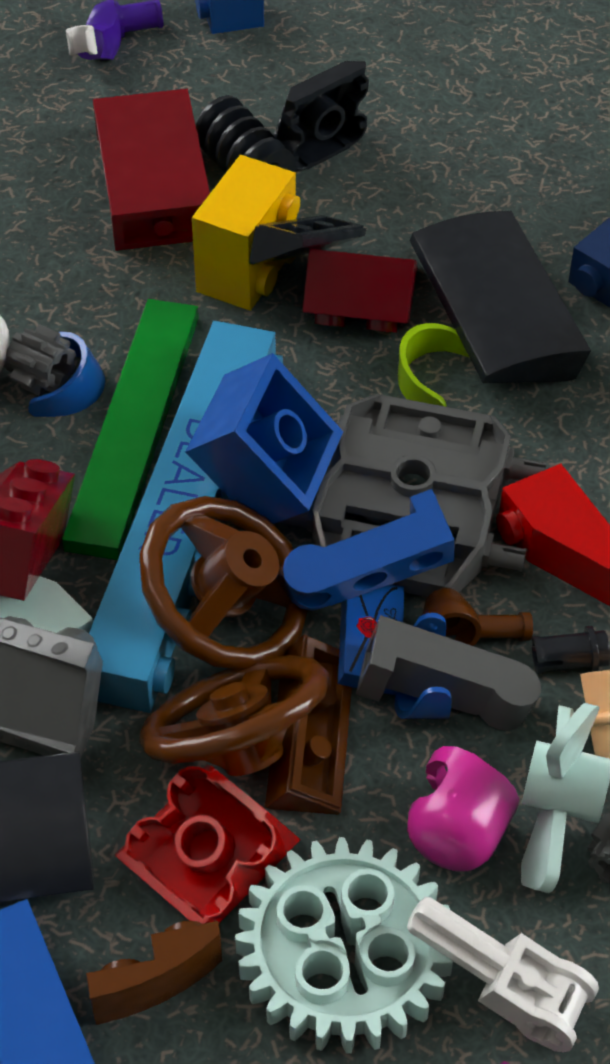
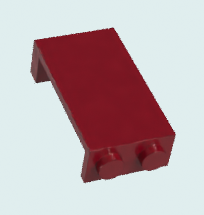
M188 88L92 99L97 141L99 140L110 206L115 251L193 242L192 216L209 196L210 190Z

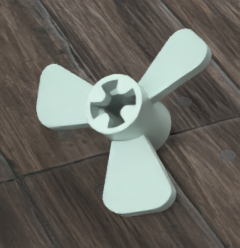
M583 703L574 713L572 708L559 705L555 739L551 744L536 740L522 804L539 808L540 812L521 862V883L523 886L545 893L552 892L556 887L560 876L567 816L599 824L610 781V759L582 752L598 714L599 706Z

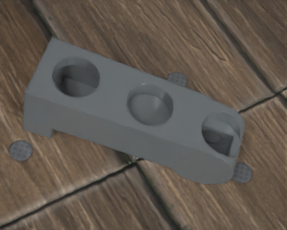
M380 615L366 646L356 691L358 696L379 702L386 688L419 698L422 692L430 687H443L451 693V708L476 716L480 715L489 726L497 730L511 731L520 727L527 719L540 696L541 682L529 666L519 661Z

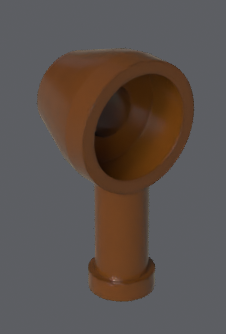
M442 588L432 592L425 601L422 615L426 613L442 615L446 620V636L456 635V641L474 646L480 638H518L519 641H530L533 635V619L530 612H519L518 615H477L474 608L462 595L450 588Z

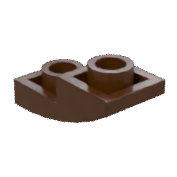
M198 921L175 923L164 932L150 934L154 960L140 962L135 959H120L106 964L99 971L86 973L96 1025L145 1011L169 1000L205 977L222 962L221 936L218 921L205 924Z

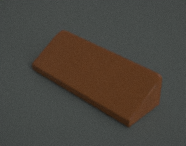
M305 634L290 646L285 656L293 655L314 658L329 673V683L325 697L314 709L286 729L282 741L284 753L269 768L265 808L338 815L341 813L352 687L338 684L340 650ZM280 679L277 703L288 699L303 684V681Z

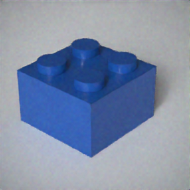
M271 353L223 376L185 453L231 500L240 502L267 517L272 524L310 510L343 431L280 360Z

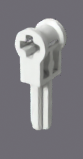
M425 897L417 904L409 917L407 929L412 935L486 982L478 999L480 1003L514 1024L528 1039L557 1052H567L572 1049L577 1039L573 1028L585 1003L594 1000L599 990L598 982L588 971L573 962L557 957L522 933L504 946L431 897Z

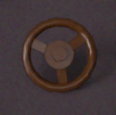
M201 496L171 504L150 524L139 554L142 593L157 625L182 651L213 667L244 670L255 665L259 659L285 656L290 646L301 637L308 610L301 609L293 604L286 591L283 565L286 557L294 549L289 540L267 517L238 501ZM219 521L229 522L243 531L236 530ZM180 528H182L201 554V557L194 563L191 572L192 587L200 603L188 621L177 611L164 584L162 563L169 538ZM256 598L286 607L282 625L265 642L243 648L225 646L209 638L210 634L224 617H237L244 614L252 607Z
M293 655L259 659L255 665L244 670L225 669L192 684L166 700L147 717L139 734V743L146 754L157 761L172 764L206 761L224 768L226 774L230 776H242L257 772L270 766L283 755L282 741L286 729L308 715L325 697L329 683V673L314 658ZM293 679L303 681V684L288 699L278 703H271L272 680ZM200 707L196 713L198 720L175 724L183 716Z

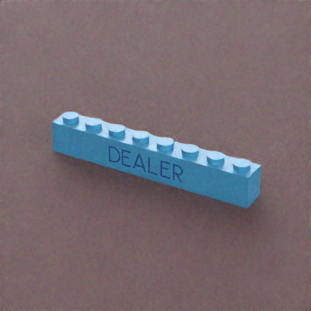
M214 320L212 322L89 631L103 660L98 702L151 713L158 692L167 694L171 687L175 670V659L171 658L176 643L157 625L142 593L139 554L150 524L171 504L201 496L231 500L185 451L225 374L271 353L283 364V356L276 355L275 332ZM180 528L169 538L162 563L164 584L177 611L188 621L192 615V610H188L192 597H197L191 583V572L194 563L201 557V554L182 528Z

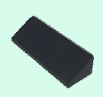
M325 215L259 224V226H255L250 264L255 265L308 255L309 249L326 250L365 236L367 228H363L364 225Z

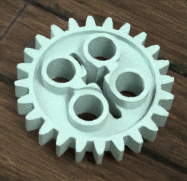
M339 837L335 854L326 855L323 847L316 840L312 841L311 859L304 861L292 850L287 852L288 871L286 873L271 865L265 868V881L268 888L256 885L250 886L249 904L253 908H241L239 910V928L244 930V932L235 935L236 954L245 956L238 961L240 979L254 980L249 986V999L252 1004L270 1000L266 1008L267 1022L270 1025L288 1016L290 1017L289 1033L291 1040H297L307 1028L316 1031L315 1042L317 1050L322 1051L332 1034L340 1035L345 1053H352L355 1035L365 1034L369 1044L376 1050L380 1049L382 1028L388 1027L396 1036L403 1039L407 1033L408 1023L406 1014L421 1022H425L428 1019L429 1004L426 998L441 1001L445 982L440 977L451 976L453 961L412 935L407 929L411 913L423 898L431 897L437 900L438 885L436 882L417 886L420 873V865L417 862L400 871L396 868L398 850L392 848L379 860L373 858L371 840H366L359 853L354 854L349 852L345 838ZM326 892H333L340 907L341 924L346 940L350 945H356L355 967L360 981L367 991L363 995L357 994L354 990L344 943L341 938L334 937L335 916L325 896ZM361 898H370L376 900L382 906L375 910H362L352 903ZM297 915H309L318 920L315 925L305 928L293 926L288 921ZM389 956L397 959L403 966L395 971H384L374 966L372 961L379 957ZM316 974H327L338 980V983L329 989H318L312 987L306 981Z

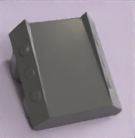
M12 616L0 618V742L44 756L80 751L82 757L95 724L103 660L97 650L94 638L87 631L67 627L55 633L36 628L23 618Z

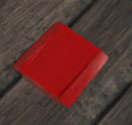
M207 764L204 768L189 766L178 771L168 784V803L154 817H146L137 821L126 835L125 845L115 854V857L189 921H198L202 924L218 921L219 924L249 894L250 886L257 885L265 877V868L268 865L275 867L301 839L218 770Z

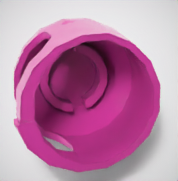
M443 746L434 751L426 765V778L435 792L425 797H419L412 803L408 812L407 832L413 846L431 863L456 872L470 871L488 861L495 852L518 809L520 798L510 781L477 755L459 747Z

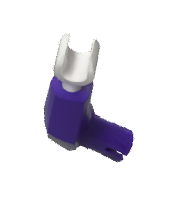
M105 0L96 4L85 25L66 29L69 55L78 54L81 58L88 60H113L119 50L121 38H124L126 32L156 27L163 28L164 21L160 1L150 0L119 5L118 1Z

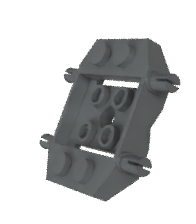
M375 394L347 404L344 414L340 416L339 422H335L342 429L343 434L331 459L330 467L323 477L317 498H314L310 510L277 522L307 528V531L312 532L314 545L326 547L379 527L377 525L344 519L346 512L362 515L366 520L373 523L394 521L410 515L411 496L432 489L451 533L457 535L456 541H454V561L393 584L404 586V593L428 597L432 592L442 588H450L460 592L481 573L482 567L487 568L488 565L522 573L527 548L523 549L493 543L494 534L490 532L503 480H522L546 470L547 462L514 457L515 448L510 447L511 436L495 416ZM407 474H417L427 481L416 486L405 484L399 479Z

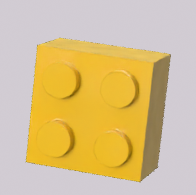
M241 154L192 216L196 292L249 311L252 310L261 295L268 296L272 292L277 280L278 271L284 263L291 264L295 257L251 265L250 254L255 226L297 218L300 209V197L296 196L295 172Z

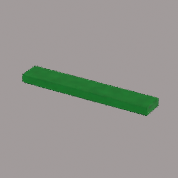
M147 299L62 538L64 552L113 560L119 559L199 320L198 306Z

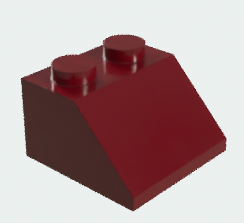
M309 249L303 312L315 313L314 324L345 327L346 317L367 319V330L397 333L398 322L410 323L419 262L414 259Z

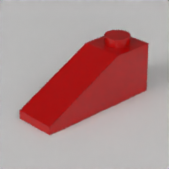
M560 463L503 487L499 514L496 516L497 528L502 539L510 546L515 544L518 548H527L525 558L528 562L610 606V524L564 466Z

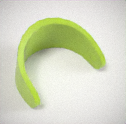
M425 323L409 329L402 337L399 348L398 385L407 400L447 406L442 396L419 382L409 365L418 357L437 351H448L469 357L454 328L438 323Z

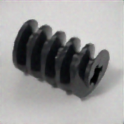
M230 95L218 97L201 112L196 122L200 147L225 173L240 154L294 172L296 164L293 154L285 149L284 145L278 139H275L274 135L267 128H264L258 118L253 117V114L247 107H243V104L237 97Z

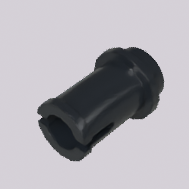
M585 626L583 633L544 637L532 636L531 643L535 647L531 648L536 674L589 668V672L598 671L599 667L609 666L610 664L609 642L605 630L595 631L593 626Z

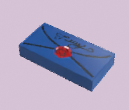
M390 584L341 602L338 684L357 688L366 646L380 615L403 622L404 586ZM386 688L384 693L395 695L397 691Z

